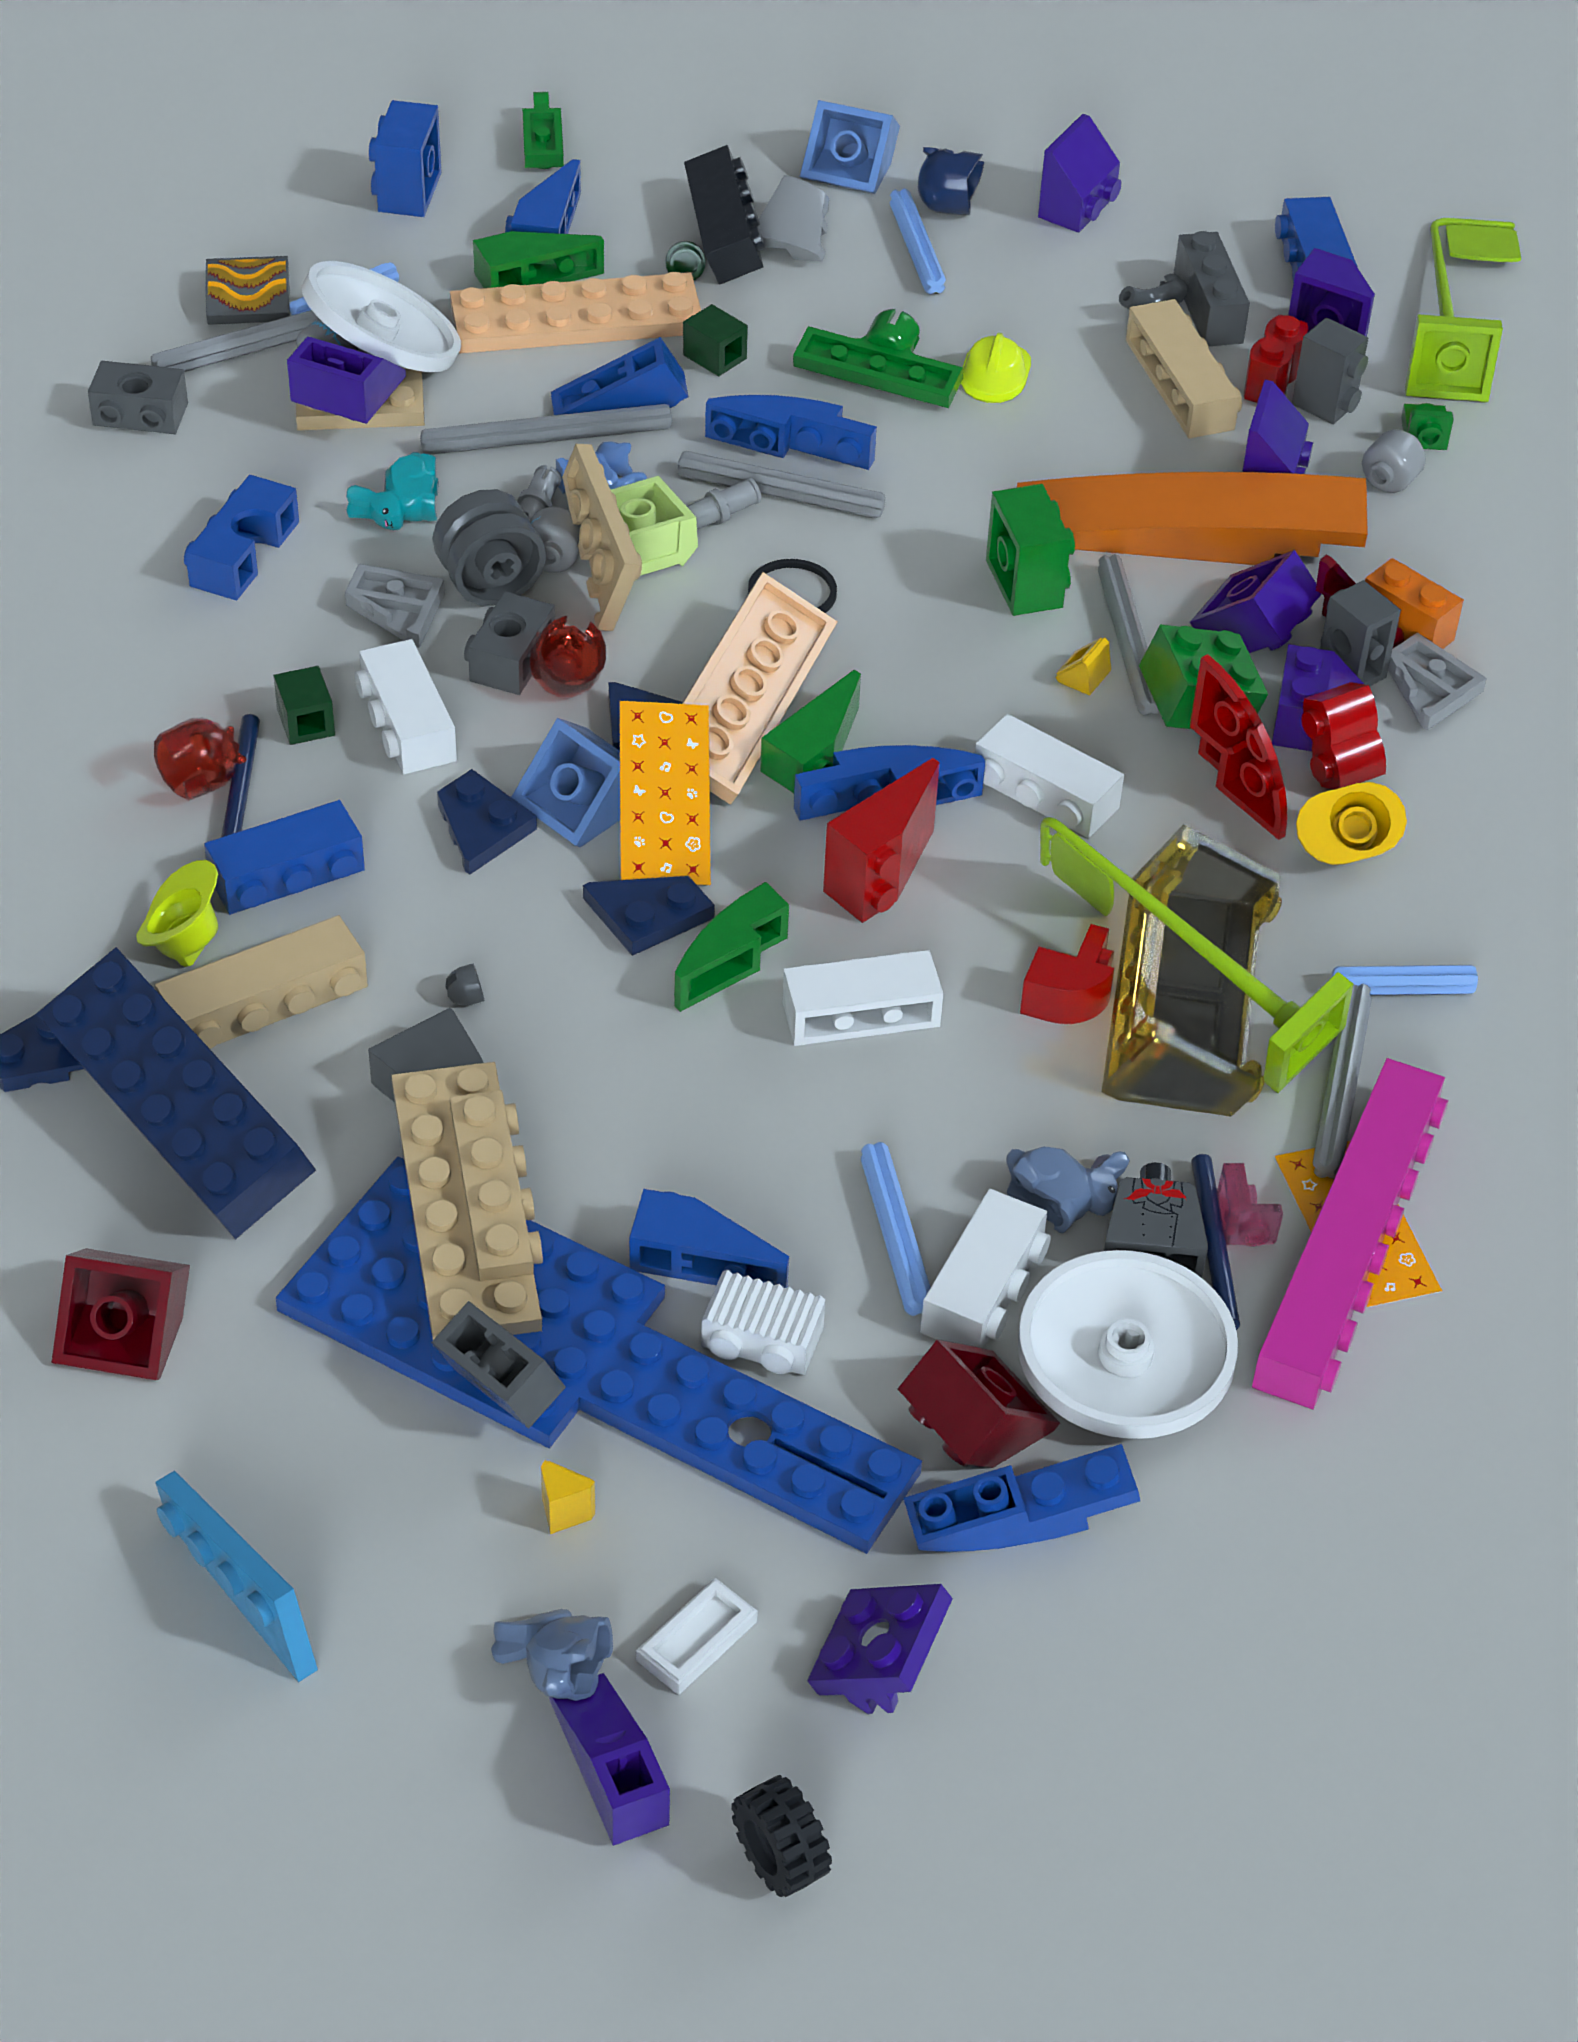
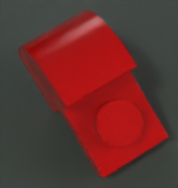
M1090 924L1077 957L1038 946L1024 978L1020 1014L1057 1024L1081 1023L1099 1015L1110 1001L1115 968L1111 967L1114 951L1107 949L1109 928Z

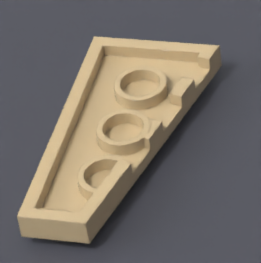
M575 443L562 476L573 524L581 525L578 543L580 558L590 562L592 577H589L586 581L589 598H598L600 612H597L594 616L596 629L613 631L633 583L640 577L642 560L640 554L635 550L629 535L628 525L622 519L617 507L616 496L610 490L605 478L603 465L599 463L592 445Z

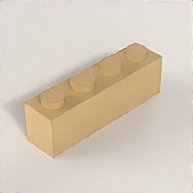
M1176 299L1130 307L1126 342L1188 439L1235 430L1237 413L1242 408L1240 391L1232 385L1225 374L1223 365L1216 361L1209 350L1207 341L1200 337L1193 326L1191 317L1184 313Z
M340 915L155 984L156 991L209 1049L368 987L365 952Z

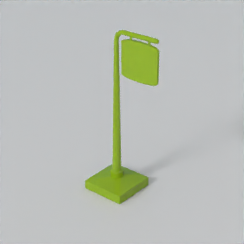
M1461 218L1436 219L1431 223L1430 232L1440 316L1421 314L1417 316L1405 383L1406 396L1488 402L1503 330L1502 321L1454 316L1438 227L1446 226L1449 256L1495 262L1521 261L1517 231L1513 230L1515 228L1513 222Z
M1052 817L1042 819L1040 824V863L1043 866H1047L1051 861L1054 874L1104 916H1108L1113 908L1114 880L1274 1018L1273 1024L1278 1030L1269 1038L1263 1081L1275 1092L1279 1093L1345 1028L1354 984L1341 973L1337 972L1301 1006L1297 1005L1294 1001L1287 1003L1063 823ZM1050 827L1057 831L1053 836L1050 834Z

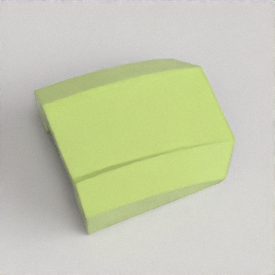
M659 476L611 489V492L616 496L617 507L622 519L628 525L629 535L635 550L641 556L642 570L640 576L677 564L684 566L698 548L696 516Z

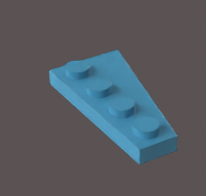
M175 1470L157 1480L155 1484L162 1505L157 1508V1514L166 1531L172 1537L180 1536L197 1563L206 1568L298 1683L316 1672L318 1668L294 1588Z

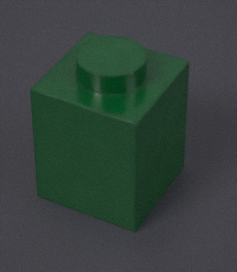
M711 304L683 321V356L718 377L747 359L748 325Z
M319 665L273 675L277 711L290 745L335 736L333 703Z

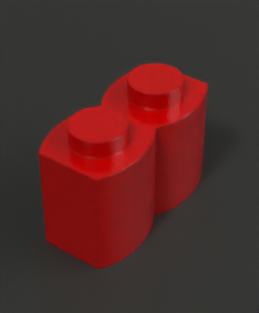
M1281 314L1268 322L1264 337L1255 342L1250 350L1244 399L1258 403L1264 380L1273 381L1286 396L1288 384L1296 380L1303 336L1308 333V323L1300 321L1293 316Z
M1349 682L1304 698V713L1302 714L1301 722L1305 733L1313 742L1310 768L1314 778L1320 783L1321 787L1334 790L1362 783L1386 774V755L1377 730V708L1369 685Z

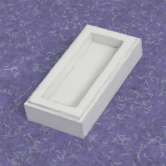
M714 1578L636 1650V1661L677 1695H680L757 1623L758 1611L717 1578Z

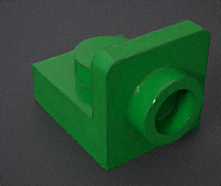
M1430 403L1404 404L1401 415L1403 431L1414 435L1421 443L1423 449L1447 450L1454 421L1453 413L1446 411V406L1433 405Z

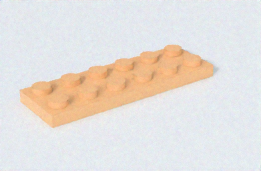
M669 272L662 275L649 276L629 275L623 278L610 279L589 278L584 281L571 282L549 281L544 284L532 285L510 284L504 287L480 289L470 287L464 290L450 291L454 327L461 340L459 354L683 336V321L701 311L691 272Z
M764 572L755 582L682 703L709 705L710 792L730 805L740 793L761 756V738L779 725L838 622Z

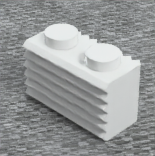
M725 1270L720 1276L702 1319L701 1347L710 1349L713 1354L722 1359L733 1360L740 1357L761 1363L767 1370L776 1374L794 1372L806 1375L807 1367L810 1364L817 1342H819L820 1334L823 1331L825 1299L821 1295L815 1297L811 1292L804 1294L800 1289L794 1291L790 1286L783 1288L780 1284L773 1285L770 1281L763 1283L759 1278L753 1280L749 1275L742 1277L739 1273L732 1274L729 1270Z

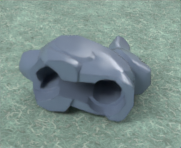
M1045 1146L1026 1152L1012 1149L1006 1157V1163L1011 1174L1007 1195L1046 1210V1220L1054 1224L1056 1231L1064 1233L1071 1227L1073 1222L1081 1219L1087 1211L1099 1216H1105L1113 1210L1118 1191L1116 1179L1125 1172L1130 1160L1125 1152L1119 1151L1112 1155H1101L1097 1157L1091 1168H1085L1064 1149Z
M558 1609L538 1614L527 1620L515 1622L497 1621L494 1624L495 1642L491 1651L496 1662L504 1664L527 1658L532 1681L548 1697L556 1699L568 1698L577 1701L586 1699L595 1693L598 1685V1671L604 1659L609 1658L613 1652L612 1627L608 1617L572 1616L569 1610Z

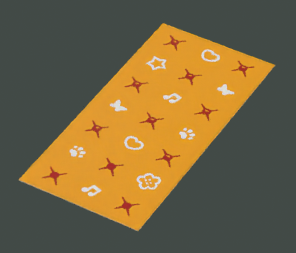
M620 701L621 880L689 876L697 885H711L709 705Z
M1350 1140V1141H1347L1346 1151H1347V1149H1348V1146H1349L1351 1140ZM1315 1148L1274 1156L1312 1232L1334 1179L1330 1177L1319 1178L1315 1175V1167L1313 1165ZM1403 1214L1395 1238L1385 1235L1382 1242L1389 1245V1250L1380 1275L1370 1273L1367 1278L1368 1282L1374 1283L1367 1307L1442 1292Z

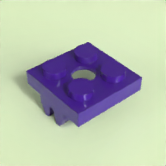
M942 1584L850 1589L833 1627L820 1650L807 1682L819 1696L844 1695L850 1703L867 1714H873L877 1705L885 1712L893 1713L898 1703L897 1693L912 1691L953 1598ZM881 1622L889 1623L887 1633L876 1636L867 1646L862 1645L864 1634L872 1626Z

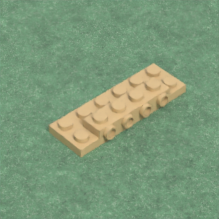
M495 1062L392 1075L393 1094L432 1340L436 1338L468 1301L512 1335L542 1331V1317L534 1278V1264L543 1263L539 1231L528 1232L526 1221L534 1220L535 1213L531 1188L520 1189L518 1180L519 1177L527 1176L523 1145L512 1146L510 1135L519 1134L517 1110L515 1103H504Z

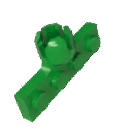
M887 309L876 315L867 334L862 338H851L808 326L793 354L794 367L945 408L950 407L963 380V367L913 353L920 339L918 336L920 333L919 325L912 316L904 311L900 313L895 325L891 324L890 322L896 313L895 309Z

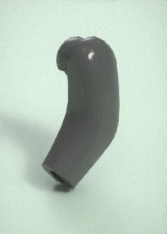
M1167 274L1164 276L1167 282L1160 281V285L1156 288L1140 289L1132 286L1125 287L1119 294V302L1128 310L1133 306L1176 299L1178 304H1180L1188 293V287L1178 275Z

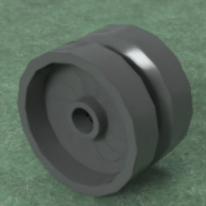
M498 489L478 490L460 497L442 513L436 522L432 536L435 553L449 572V577L456 589L467 601L481 606L496 605L505 591L522 595L533 586L542 574L547 558L544 542L536 529L531 525L521 505L512 495Z

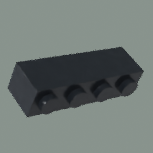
M728 145L685 161V170L704 253L718 284H723L763 268L760 251L766 249V246L758 228L760 222L752 204L754 198L747 182L749 177L741 157L734 159Z

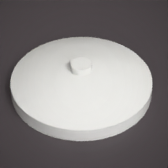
M323 261L314 264L310 268L302 284L303 297L315 315L342 338L371 355L384 358L398 366L411 370L441 372L453 365L461 349V340L456 329L437 308L404 285L375 271L345 262Z
M1112 1250L1076 1257L1056 1267L1039 1281L1029 1294L1023 1307L1018 1335V1353L1022 1369L1031 1387L1057 1414L1095 1433L1119 1438L1144 1439L1165 1436L1184 1430L1205 1418L1216 1408L1227 1393L1233 1378L1238 1354V1338L1233 1318L1224 1301L1197 1274L1176 1262L1157 1255L1137 1251Z

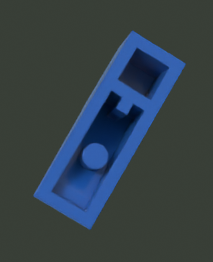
M572 159L519 199L514 216L508 215L505 232L568 234L581 195L580 160Z
M661 337L551 391L554 415L667 404L672 408L680 401L689 397L684 371Z
M643 1189L629 1237L631 1269L637 1272L716 1286L722 1272L729 1270L732 1274L739 1273L742 1277L749 1275L753 1280L759 1278L763 1283L770 1281L773 1285L780 1284L783 1288L788 1287L789 1256L695 1197L679 1195L670 1191L660 1192Z

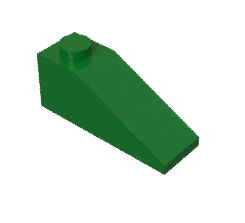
M510 231L473 240L474 274L483 288L504 287L510 284H544L549 281L571 282L604 274V239L598 235Z
M854 669L761 738L760 772L794 793L795 774L832 767L833 753L843 750L859 709L861 673Z

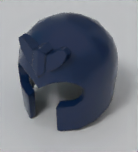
M923 147V152L927 157L920 168L917 186L923 203L937 213L970 215V200L976 191L983 173L984 161H979L983 154L968 151L954 154V151L949 149Z

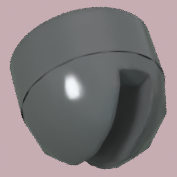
M474 963L458 967L446 978L445 987L447 995L453 1003L464 1006L485 1001Z

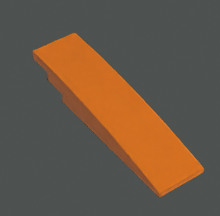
M1163 472L1084 476L1017 483V488L1037 484L1044 485L1051 501L1055 500L1058 503L1060 517L1065 528H1070L1073 533L1075 550L1257 565L1274 558L1275 553L1285 554L1293 550L1299 556L1319 557L1321 544L1365 547L1368 535L1366 478L1263 472Z

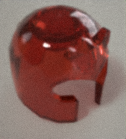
M563 616L552 621L537 637L530 652V669L533 678L546 692L557 697L573 698L589 691L598 681L606 662V644L601 631L591 621L584 633L574 625L565 626L567 616Z
M204 717L191 718L158 735L154 741V759L164 782L174 793L185 798L187 801H191L212 793L228 783L233 777L236 764L246 763L247 761L246 757L238 752L239 744L234 741V727L227 726L224 729L219 723Z

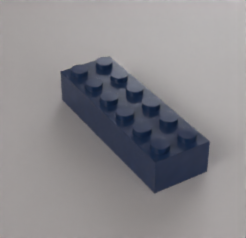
M117 947L36 1013L60 1043L235 1240L316 1171L297 1143Z

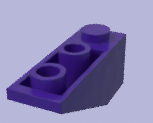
M604 1673L598 1675L596 1691L586 1699L574 1701L568 1698L556 1699L549 1697L612 1845L614 1846L669 1826L670 1788L647 1737Z

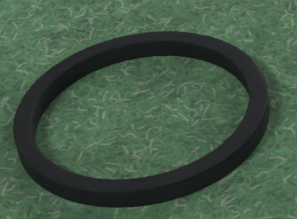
M781 559L769 562L758 568L752 574L748 583L749 594L762 572L767 574L782 568H799L819 575L829 586L830 595L821 606L817 607L824 613L828 612L834 605L837 597V584L833 576L822 566L801 559Z

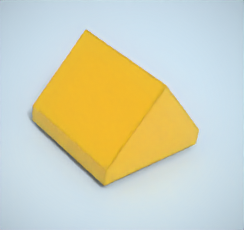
M1100 637L1076 650L1058 670L1055 676L1056 680L1090 696L1111 671L1109 641L1105 637Z
M544 1460L541 1465V1490L550 1534L592 1520L595 1515V1481L556 1463Z

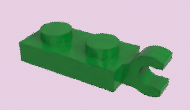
M533 92L534 108H522L525 168L549 169L552 167H563L561 108H549V92Z

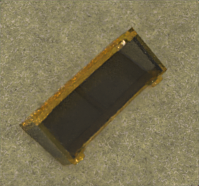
M1183 824L1132 879L1255 977L1260 926L1264 922L1270 923L1278 914L1282 904V898L1279 897L1281 875ZM1130 894L1101 1092L1119 1101L1231 1117L1244 1104L1253 1102L1259 1096L1264 1085V1076L1261 1075V1064L1256 1060H1250L1246 1063L1252 999Z

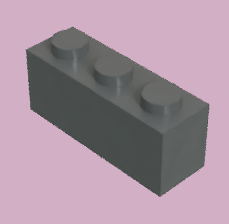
M1199 231L1194 234L1179 235L1174 274L1178 275L1187 284L1188 293L1184 301L1200 337L1207 341L1208 347L1244 344L1250 302L1219 233Z

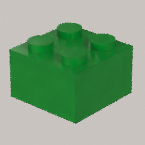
M1043 484L992 491L986 562L1012 615L1016 616L1063 608L1065 589H1069L1071 585L1068 563L1069 555H1073L1075 551V541L1071 529L1065 528L1061 520L1058 503L1055 500L1051 501Z
M1159 625L1139 664V668L1166 727L1191 729L1190 722L1201 657L1207 654L1218 662L1234 679L1258 714L1268 696V692L1240 634L1227 630L1212 631L1195 629L1190 626Z

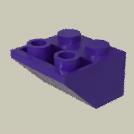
M309 336L304 339L287 359L291 402L365 424L370 421L406 377V369L384 358Z

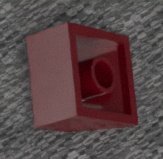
M88 1248L66 1255L51 1363L159 1380L183 1319L190 1265Z
M937 1339L897 1388L911 1404L908 1408L910 1414L923 1426L934 1429L945 1441L942 1445L945 1453L956 1463L965 1467L975 1465L994 1468L1054 1432L1060 1424L1054 1415L993 1350Z

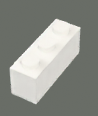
M413 639L359 651L361 670L355 671L358 693L361 698L368 697V709L373 726L375 728L382 727V740L388 758H396L403 775L457 762L455 726Z
M1010 714L1003 717L976 743L975 754L982 755L986 761L983 781L985 785L996 789L1046 817L1057 819L1069 829L1088 839L1120 808L1124 780L1123 773Z
M930 950L785 968L782 1003L794 1046L940 1027L943 990Z
M989 1188L923 1300L920 1333L936 1340L983 1349L989 1338L998 1340L1008 1318V1310L1006 1308L1011 1300L1016 1302L1021 1300L1030 1278V1272L1027 1271L1032 1263L1041 1264L1049 1248L1051 1235L1045 1233L1047 1211Z

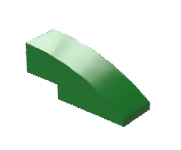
M767 882L740 896L723 909L689 946L675 971L674 1006L679 1012L760 971L761 952L788 938L789 904Z

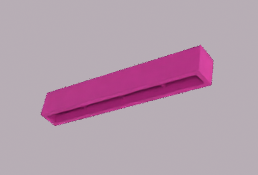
M1386 1058L1261 1348L1252 1388L1314 1410L1322 1390L1332 1392L1342 1362L1335 1360V1356L1338 1350L1348 1353L1358 1325V1322L1351 1320L1354 1311L1362 1314L1365 1312L1374 1283L1368 1282L1367 1278L1370 1273L1376 1275L1381 1273L1389 1250V1245L1382 1242L1385 1235L1395 1238L1405 1209L1397 1205L1400 1198L1410 1201L1420 1172L1413 1169L1415 1162L1425 1164L1433 1143L1434 1135L1429 1134L1428 1130L1430 1126L1439 1129L1449 1102V1100L1440 1097L1445 1080L1444 1076Z

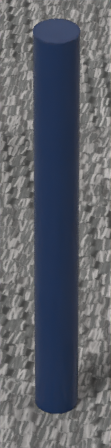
M246 714L241 719L221 837L242 831L260 719L253 714Z
M1199 1154L1192 1158L1191 1164L1208 1243L1207 1259L1212 1288L1229 1309L1237 1330L1240 1327V1319L1212 1158L1207 1154Z

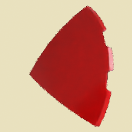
M1207 654L1201 657L1190 722V728L1201 736L1198 754L1218 770L1215 787L1276 839L1280 840L1286 836L1287 800L1282 772L1272 742L1261 719L1242 689L1225 669Z

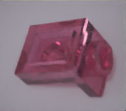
M1223 1163L1217 1192L1226 1244L1250 1247L1275 1244L1283 1218L1281 1204H1257L1256 1186L1247 1183L1244 1163Z

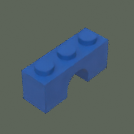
M249 474L238 489H234L230 493L228 501L219 512L210 517L207 526L196 540L188 544L184 553V564L188 570L189 586L237 601L258 575L255 543L279 548L298 525L299 512L296 488Z

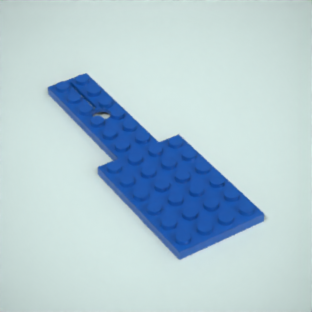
M399 1156L396 1157L275 1298L278 1312L549 1449L580 1410L866 1554L921 1474L922 1460L645 1326L646 1322L665 1299L664 1284L531 1220L526 1221L528 1232L539 1231L543 1263L534 1264V1278L542 1317V1331L513 1336L543 1358L566 1388L528 1429L455 1371L431 1343L433 1341L405 1163L404 1159ZM754 1417L764 1421L769 1426L771 1435L767 1441L755 1440L745 1447L735 1443L730 1438L728 1429L738 1419ZM792 1453H795V1454H797V1455H799V1456H801V1457H803V1458H805V1459H807V1460H809V1461H811V1462H813V1463H815V1464H817V1465H819V1466H821V1467H823V1468H825V1469H827V1470H829V1471H831V1472H833V1473H835V1474H837V1475H839V1476H841V1477H843V1478H845V1479H842V1478H840V1477H838V1476H836V1475H834V1474H832V1473H830V1472H828V1471H826V1470H824V1469H822V1468H820V1467H818V1466H816V1465H814V1464H812V1463H810V1462H808V1461H806V1460H804V1459H802V1458H800V1457H798V1456H796V1455H794V1454H792ZM867 1490H870V1491H872V1492H874V1493H876V1494H878V1495L884 1497V1499L881 1498V1497H879V1496H877V1495H875V1494H873V1493H871V1492H869V1491H867Z

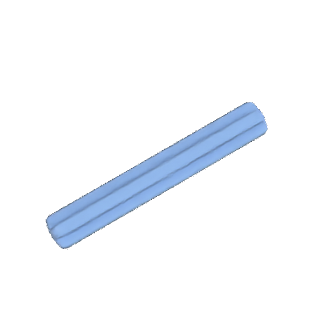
M905 188L901 191L895 189L890 194L892 199L890 206L923 288L928 294L934 292L942 293L945 289L944 282L946 278L912 195Z
M878 1142L874 1145L868 1143L861 1150V1162L905 1311L911 1316L922 1314L923 1300L931 1287L888 1146L883 1142Z

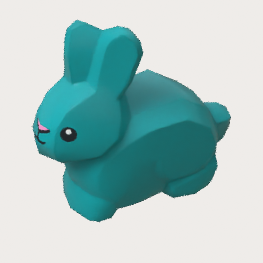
M412 452L410 455L400 457L385 471L383 492L375 493L361 486H350L346 494L349 502L346 509L348 517L373 519L377 525L393 531L400 530L403 527L404 520L437 521L435 498L438 496L439 481L436 477V457L418 452Z

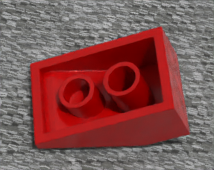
M931 758L827 823L823 892L861 923L879 912L882 913L889 910L898 901L934 831L940 762L934 758Z

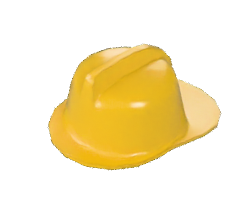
M1365 782L1322 792L1308 799L1299 810L1296 829L1298 839L1307 853L1318 861L1330 865H1339L1381 855L1394 848L1404 835L1407 818L1405 807L1396 793L1384 785Z

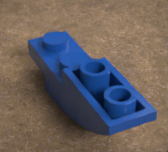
M735 395L709 398L706 402V438L784 458L789 449L869 470L875 461L877 426L843 418V406L799 397Z
M890 745L834 752L832 767L795 774L794 810L799 821L847 811L931 758L940 762L936 805L981 796L986 761L979 754L933 746Z
M1122 1444L1018 1476L1014 1475L1012 1466L1009 1465L903 1498L918 1549L939 1552L1001 1549L1055 1539L1088 1530L1087 1517L1140 1502L1139 1491Z

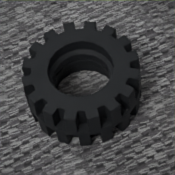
M777 1775L733 1799L734 1802L731 1805V1810L734 1812V1815H732V1820L739 1831L736 1833L739 1843L744 1845L746 1849L744 1853L748 1861L753 1862L756 1874L760 1879H765L766 1887L770 1891L775 1890L777 1896H785L786 1898L831 1871L829 1865L832 1864V1856L827 1852L830 1846L828 1839L822 1835L821 1831L824 1830L820 1820L815 1819L813 1815L814 1809L810 1802L804 1801L802 1791L797 1786L793 1787L790 1779Z

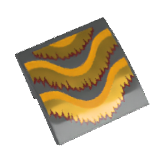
M288 256L206 259V317L208 325L265 323L290 316Z

